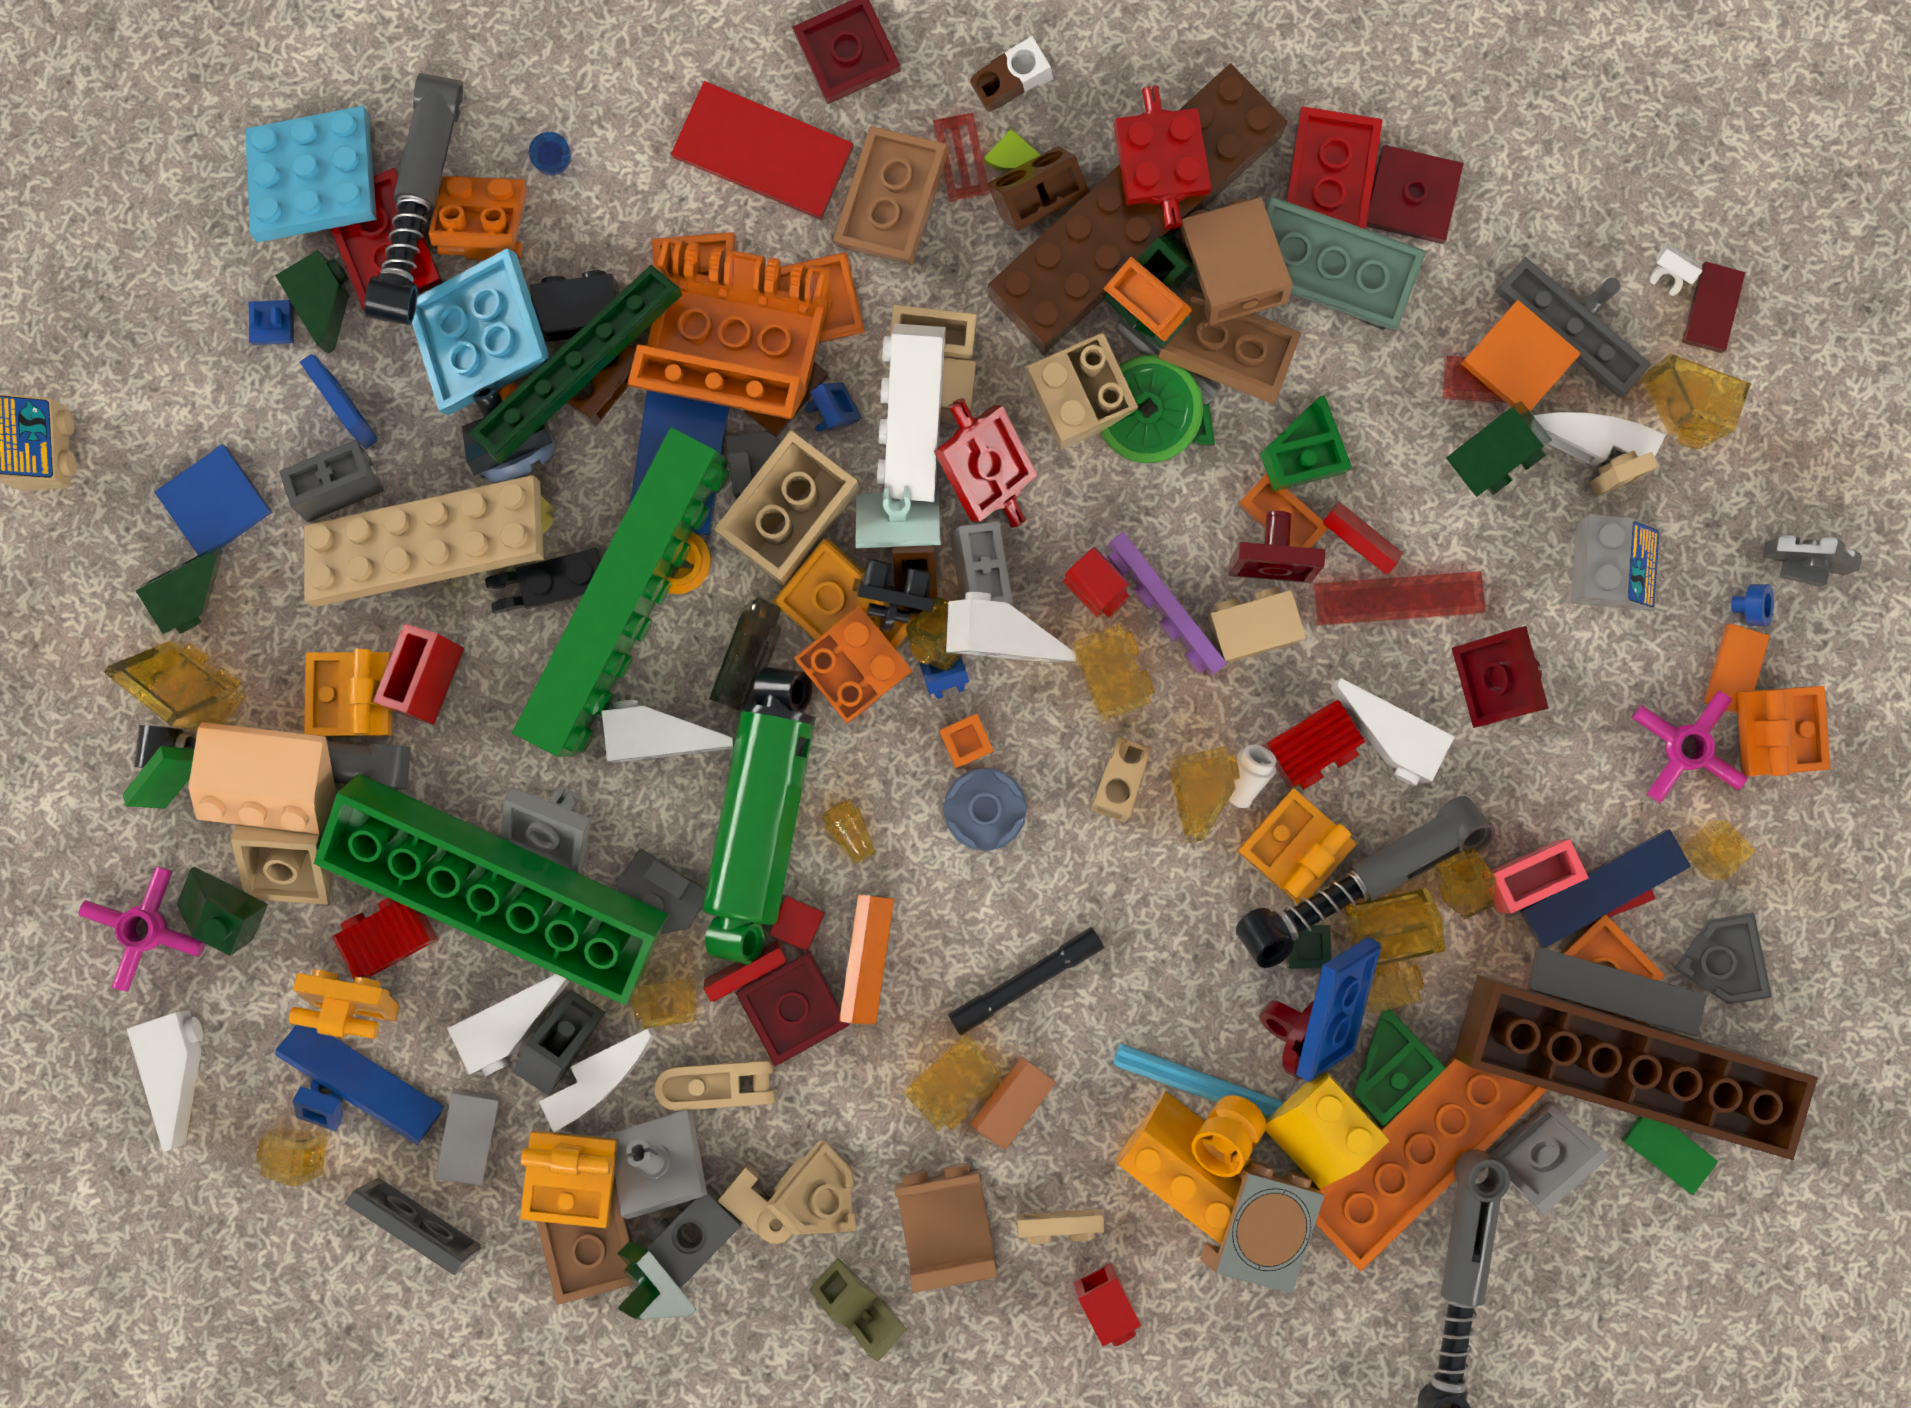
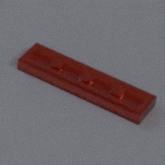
M1482 571L1317 583L1314 585L1317 626L1485 613Z

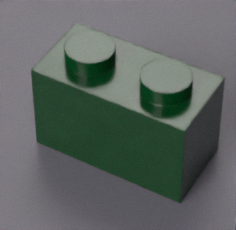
M1519 401L1452 452L1446 459L1476 497L1487 489L1493 496L1513 481L1508 474L1521 464L1527 470L1545 457L1547 454L1542 448L1552 439L1524 403Z

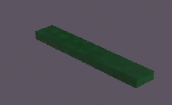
M650 265L468 433L472 440L495 461L501 464L682 296L680 288L654 266Z

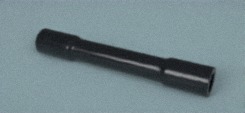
M1090 927L1062 944L1055 952L986 994L978 995L950 1012L948 1016L959 1035L962 1036L990 1019L995 1012L1067 968L1075 967L1105 947L1094 929Z

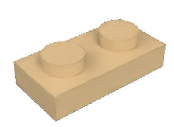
M1634 450L1612 459L1611 463L1598 468L1600 475L1589 483L1595 497H1598L1637 481L1659 468L1653 452L1638 457Z
M1101 1209L1016 1214L1018 1238L1026 1237L1029 1244L1052 1242V1236L1069 1235L1070 1241H1089L1095 1239V1233H1104V1219Z

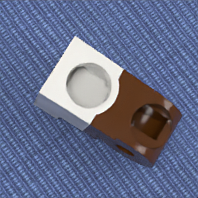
M1031 36L979 70L970 79V84L986 111L990 112L1011 102L1014 98L1037 85L1041 86L1053 80L1051 66L1033 36Z

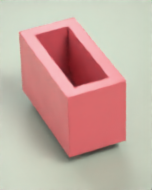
M1570 839L1555 840L1480 874L1498 913L1508 914L1514 913L1589 878Z

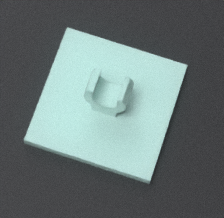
M904 487V498L902 500L890 499L889 488H885L883 493L856 494V548L940 545L939 490H936L934 502L911 500L910 490L907 487Z

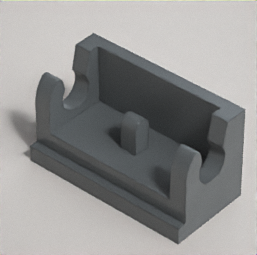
M357 440L279 471L290 506L306 522L313 521L384 491L380 479L371 469V466L374 465L371 457Z

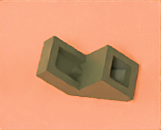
M839 1258L809 1289L827 1315L847 1327L868 1356L878 1362L907 1331V1328L890 1306Z

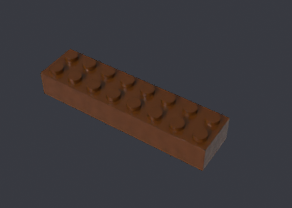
M1232 63L1226 66L1179 109L1198 108L1212 187L1208 195L1187 197L1178 203L1181 219L1186 218L1197 210L1205 208L1282 137L1288 123ZM1119 164L988 283V297L1044 355L1104 300L1103 297L1107 292L1103 288L1130 257L1137 261L1157 237L1175 234L1180 227L1173 229L1172 226L1171 229H1165L1162 205L1151 203L1126 204Z
M1481 975L1476 977L1453 1055L1455 1059L1471 1068L1790 1160H1794L1818 1077L1788 1065Z

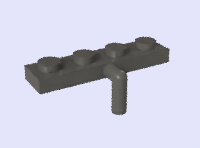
M1525 257L1495 290L1511 306L1519 300L1577 349L1581 354L1576 361L1619 398H1622L1652 365L1595 316L1603 305L1620 290L1621 285L1616 278H1608L1581 304Z

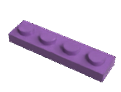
M1122 532L1111 540L1108 545V549L1112 552L1107 556L1109 562L1122 575L1128 573L1137 586L1133 591L1140 602L1147 609L1153 605L1163 619L1159 621V625L1172 641L1178 638L1189 650L1184 656L1191 667L1198 674L1205 671L1209 677L1223 668L1227 662L1127 535Z

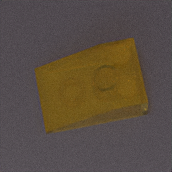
M168 641L113 663L104 671L106 675L170 726L198 731L201 722L225 724L248 696L238 688L242 683L238 677L223 667L216 671L206 663L210 656L192 642H188L185 646Z

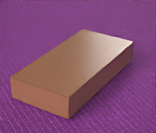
M1022 1056L971 1122V1125L979 1133L1006 1150L1057 1082Z

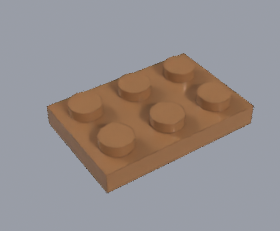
M870 126L833 238L834 244L837 247L913 266L950 151L947 144Z
M1186 287L1182 300L1193 309L1189 313L1191 319L1160 350L1158 358L1274 404L1302 332L1254 313L1208 325L1204 313V294Z
M615 1174L609 1226L607 1228L536 1221L556 1305L634 1285L623 1271L627 1267L626 1263L617 1254L629 1241L633 1242L628 1220L621 1216Z

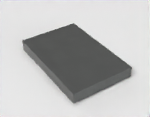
M380 1178L353 1190L345 1202L347 1206L453 1275H456L474 1261L482 1248L480 1247L481 1244Z

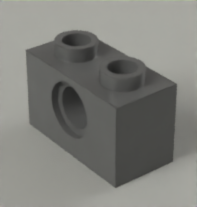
M710 1185L706 1187V1196L677 1204L676 1206L682 1212L671 1223L664 1218L646 1236L652 1242L646 1249L650 1251L679 1288L743 1224L718 1202L720 1195ZM685 1223L698 1225L702 1231V1240L697 1243L686 1241L681 1233L682 1225Z

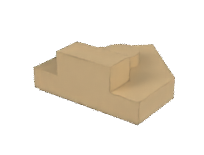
M825 1140L818 1141L805 1157L798 1158L775 1185L772 1189L775 1194L766 1206L794 1235L856 1231L855 1213L852 1214L851 1188L854 1187L853 1169Z

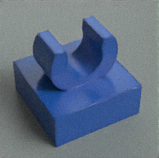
M290 300L248 302L249 342L252 345L294 343L293 305Z
M843 382L823 383L810 392L814 400L806 405V412L811 413L820 410L824 418L815 427L817 432L828 431L838 427H848L862 418Z
M946 647L917 656L929 695L934 693L936 698H943L942 691L955 686L959 692L964 691L965 683H968L969 679L961 654L946 653Z
M315 1080L311 1082L310 1089L300 1086L292 1101L296 1118L336 1132L343 1117L341 1106L343 1098L334 1092L329 1095L320 1093L323 1085Z

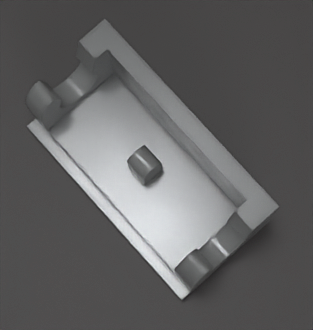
M1000 522L959 526L950 534L961 600L965 599L967 592H983L991 594V601L1013 604Z
M453 1088L435 1179L478 1186L483 1185L499 1099L494 1098L495 1096Z

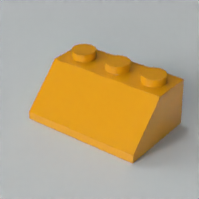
M1165 1091L1114 1159L1118 1166L1221 1245L1242 1179L1238 1175L1233 1177L1213 1175L1196 1161L1192 1153L1191 1143L1205 1121ZM1249 1157L1245 1165H1248L1249 1161L1254 1159Z

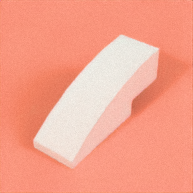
M1578 412L1534 415L1535 419L1552 439L1548 443L1549 445L1594 467L1607 460L1608 456L1616 458L1634 450L1638 457L1653 452L1655 457L1666 434L1642 424L1614 416Z
M653 1026L570 1067L577 1083L539 1101L553 1133L585 1115L607 1098L628 1077L644 1056L657 1034Z

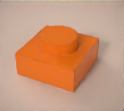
M977 713L939 730L955 769L994 753Z

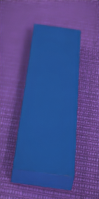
M296 1025L276 1049L275 1056L417 1146L443 1112L444 1106L333 1036L318 1034L315 1028Z

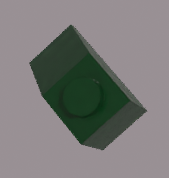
M1174 234L1157 237L1137 260L1172 292H1175L1195 271L1188 248ZM1107 293L1103 297L1131 327L1139 322L1133 314L1110 294Z
M317 250L275 276L316 345L329 354L336 348L350 294L343 283L349 280L336 258L329 261Z
M219 545L143 583L136 590V593L162 634L176 629L178 634H181L202 622L198 616L208 607L223 554Z
M196 867L190 869L177 902V906L192 937L229 956L253 940L268 906L267 903Z

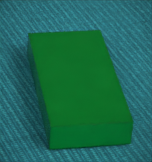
M160 746L122 794L125 806L166 809L190 779L194 749Z
M1641 1116L1637 1118L1621 1139V1141L1691 1195L1695 1194L1718 1163L1715 1158L1674 1126Z

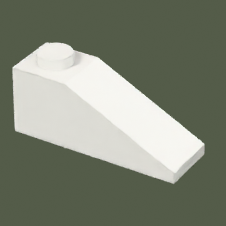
M967 592L964 600L949 601L946 653L1044 663L1076 661V653L1009 603L991 601L990 593Z
M1342 678L1335 681L1331 690L1385 763L1396 769L1393 775L1413 786H1417L1419 781L1422 783L1432 782L1455 736Z
M638 700L613 702V710L602 711L607 761L611 763L734 749V738L646 706H638Z
M555 974L447 1028L469 1075L482 1070L486 1077L508 1066L506 1057L517 1052L570 980Z
M190 1010L175 1012L126 1029L163 1152L186 1144L201 1056L199 1041L203 1040L202 1026L196 1017H191Z

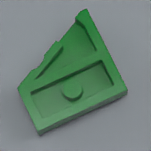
M1325 395L1319 396L1260 453L1274 492L1346 474L1352 469Z
M1387 1007L1380 1016L1353 1095L1380 1125L1384 1126L1446 1068Z

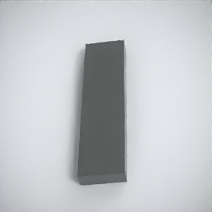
M1540 947L1536 949L1527 984V989L1692 1036H1697L1707 999L1706 994Z

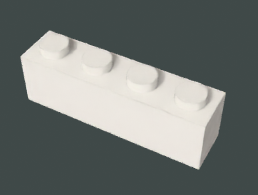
M895 324L891 336H884L882 360L883 362H890L889 378H882L881 403L888 404L887 419H880L879 444H886V459H879L877 484H884V489L889 488L890 499L902 500L904 498V487L910 490L911 500L934 502L938 459L934 450L939 447L946 327Z

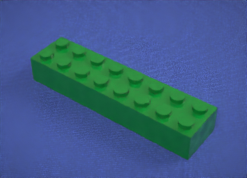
M670 427L519 717L512 734L556 757H575L578 751L584 753L594 736V731L590 729L597 714L602 716V711L609 708L614 696L610 690L616 678L622 679L630 668L633 657L629 653L636 640L641 642L645 638L652 624V619L648 617L655 603L660 605L671 588L672 583L666 580L667 577L670 576L675 566L681 567L686 560L691 545L686 543L688 538H690L694 528L697 530L702 528L710 512V508L706 505L713 491L719 493L727 481L729 471L725 468L728 465V461L716 450Z
M359 773L337 792L313 863L625 1006L643 978L669 915Z

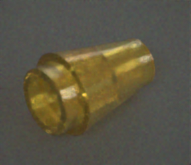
M850 798L838 803L821 815L826 823L823 828L846 854L852 858L855 864L867 859L876 852L859 805L854 806Z

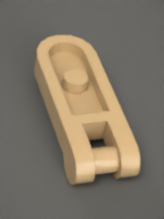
M755 1060L668 1068L655 1081V1097L661 1106L675 1111L775 1103L774 1089H770L769 1074L773 1073V1062L771 1060ZM752 1075L753 1091L741 1092L740 1076Z

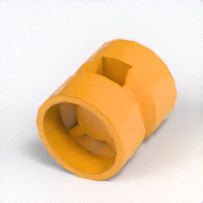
M1228 1095L1219 1099L1191 1143L1192 1153L1196 1161L1213 1175L1233 1177L1239 1174L1250 1157L1252 1149L1256 1147L1266 1130V1120L1262 1111L1253 1102L1237 1095Z

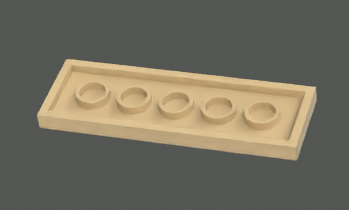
M530 475L304 525L305 602L312 607H318L544 559L540 481L535 476Z

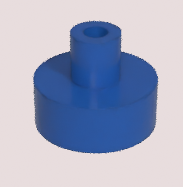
M1750 584L1746 596H1733L1731 601L1732 612L1745 613V619L1749 626H1768L1770 624L1774 609V595L1770 584Z

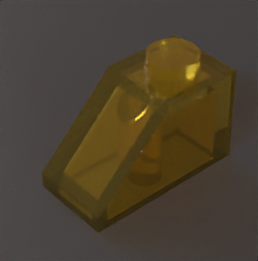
M275 1128L266 1131L264 1137L259 1141L256 1153L257 1162L261 1163L260 1176L288 1186L298 1187L323 1175L328 1132Z

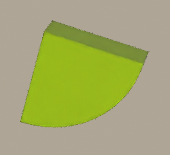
M1010 129L984 157V163L999 171H1011L1041 154Z

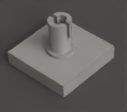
M558 786L554 789L550 800L546 801L511 787L504 798L501 838L580 874L585 863L591 818L572 811L579 801L577 794L569 789L563 798L562 795L565 792V787Z
M1551 1102L1545 1104L1489 1153V1155L1507 1168L1510 1175V1184L1543 1215L1563 1197L1570 1196L1572 1194L1570 1191H1576L1579 1184L1609 1158L1600 1145Z
M689 1110L680 1111L609 1134V1138L618 1139L615 1179L622 1217L626 1219L635 1218L707 1195L694 1115Z

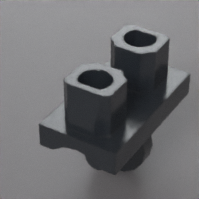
M869 558L861 579L855 578L852 591L856 592L858 597L884 602L883 606L869 603L867 609L868 616L881 618V631L890 632L894 621L909 623L911 611L897 609V605L932 612L935 599L929 595L931 573L929 571L907 567L902 588L891 586L888 583L892 564Z

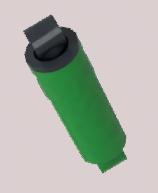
M773 667L763 668L760 670L754 683V698L757 704L742 703L703 903L705 913L717 916L711 921L705 937L706 951L714 958L750 965L761 955L764 947V930L760 924L773 925L778 919L816 717L802 713L809 705L812 696L811 679L802 671Z

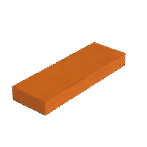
M858 894L840 1012L841 1022L876 1024L894 899Z

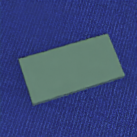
M1269 196L1265 209L1293 284L1290 295L1386 329L1397 331L1426 250Z

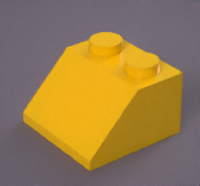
M1327 1071L1314 1080L1306 1082L1266 1119L1265 1131L1303 1172L1312 1179L1319 1189L1358 1171L1390 1142L1382 1129Z

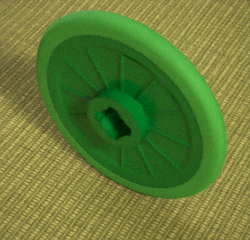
M1159 355L1138 356L1119 365L1138 409L1100 432L1111 449L1122 457L1134 462L1157 463L1176 456L1192 442L1202 422L1203 398L1197 381L1188 370L1159 359ZM1149 400H1152L1158 407V410L1150 415V418H1146L1141 412V407H1144L1145 404L1149 403Z

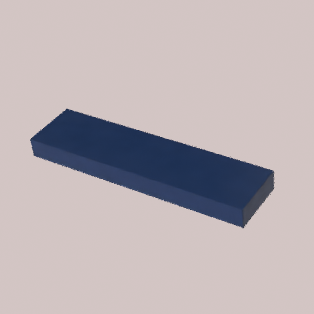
M1664 830L1588 872V879L1520 910V913L1540 948H1546L1692 866L1671 830Z

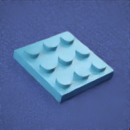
M364 105L245 128L250 235L257 243L377 220L370 115Z
M508 248L417 297L416 311L412 324L439 412L450 415L475 402L473 394L482 387L495 385L498 390L537 370L550 358L517 254Z

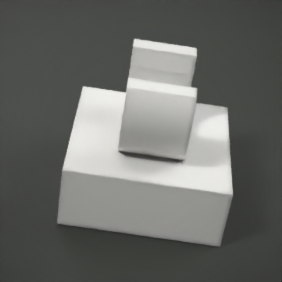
M1666 242L1656 256L1657 264L1660 266L1653 270L1650 283L1655 285L1664 274L1672 275L1675 281L1668 293L1674 296L1680 292L1683 280L1693 285L1703 271L1702 264Z

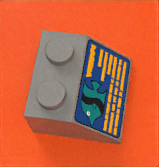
M1589 514L1577 521L1571 603L1655 611L1661 529L1634 518Z

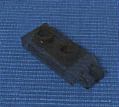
M758 597L752 602L749 611L745 610L741 613L709 700L740 712L742 703L754 704V683L760 670L768 667L781 632V626L777 624L781 612L779 606L773 603L768 604L766 600Z

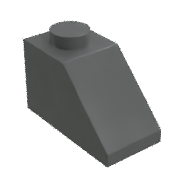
M570 990L526 1043L513 1073L549 1096L568 1072L606 1012Z

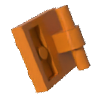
M443 176L428 233L431 246H437L439 255L466 256L467 260L484 261L506 248L512 250L517 254L518 258H521L522 243L516 241L526 199L525 179Z
M860 605L794 657L795 661L846 724L860 715L912 672V669Z
M1825 686L1736 692L1741 768L1744 775L1785 776L1795 772L1831 770Z

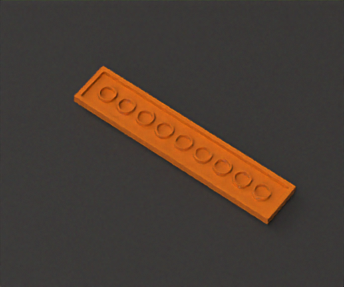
M1606 914L1598 918L1592 925L1587 926L1560 952L1657 981L1665 977L1655 964ZM1604 1011V1012H1607V1013H1610V1014H1614V1015L1623 1017L1622 1015H1618V1014H1615V1013H1611V1012H1608V1011ZM1452 1056L1443 1065L1446 1068L1390 1121L1384 1126H1380L1389 1139V1143L1358 1171L1321 1189L1316 1188L1325 1196L1315 1224L1361 1272L1456 1180L1454 1166L1462 1153L1473 1149L1486 1151L1548 1089L1471 1068Z

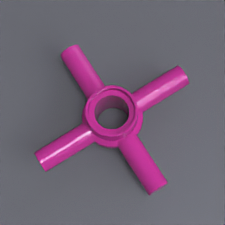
M1717 691L1694 725H1682L1677 728L1642 704L1636 708L1631 718L1666 741L1665 751L1669 759L1667 765L1646 793L1650 799L1661 804L1684 770H1695L1704 767L1736 790L1743 787L1748 777L1714 754L1715 743L1709 734L1732 702L1730 696ZM1687 736L1693 738L1697 745L1696 754L1691 759L1683 754L1681 748L1682 742Z
M156 866L142 905L133 907L125 913L87 900L80 906L79 916L115 928L117 940L126 947L111 986L114 989L128 992L143 951L152 950L159 944L196 957H200L204 951L205 943L194 937L168 929L166 919L158 911L173 872L170 869ZM141 918L148 924V933L144 939H141L136 931L137 923Z

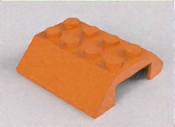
M666 237L657 265L662 274L680 288L682 296L652 323L647 346L637 344L627 383L628 386L792 420L807 393L826 315L829 269L811 265L807 276H805V264L795 262L790 273L791 283L790 291L788 292L779 290L781 262L779 259L770 257L766 265L765 256L729 250L726 256L724 248L715 247L710 254L709 276L700 274L701 251L699 243L689 242L686 248L684 240Z

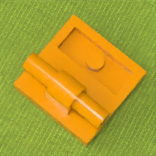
M354 649L353 652H306L304 734L325 737L392 736L393 711L373 702L392 653L371 652L370 649Z
M1291 788L1238 848L1237 852L1292 901L1299 905L1300 898H1311L1315 890L1325 882L1357 843L1350 837L1352 834L1341 824H1334L1296 789Z
M314 969L312 975L297 973L292 990L313 1007L321 1008V1011L292 1007L289 1014V1024L315 1028L318 1034L346 1038L348 1034L376 1039L379 1033V1022L353 1018L354 1014L396 1022L399 1004L390 996V991L380 988L381 983L378 981L355 977L354 983L338 980V974Z
M537 1130L531 1131L529 1146L523 1149L521 1155V1165L526 1166L520 1219L607 1228L610 1219L618 1139Z

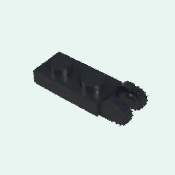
M592 548L517 567L516 571L503 572L486 577L487 589H500L506 587V585L519 582L522 596L502 598L492 602V612L499 614L523 607L531 609L583 596L601 562L598 549Z

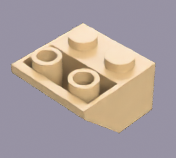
M1100 333L1027 366V381L1059 450L1100 433L1138 409L1104 333Z

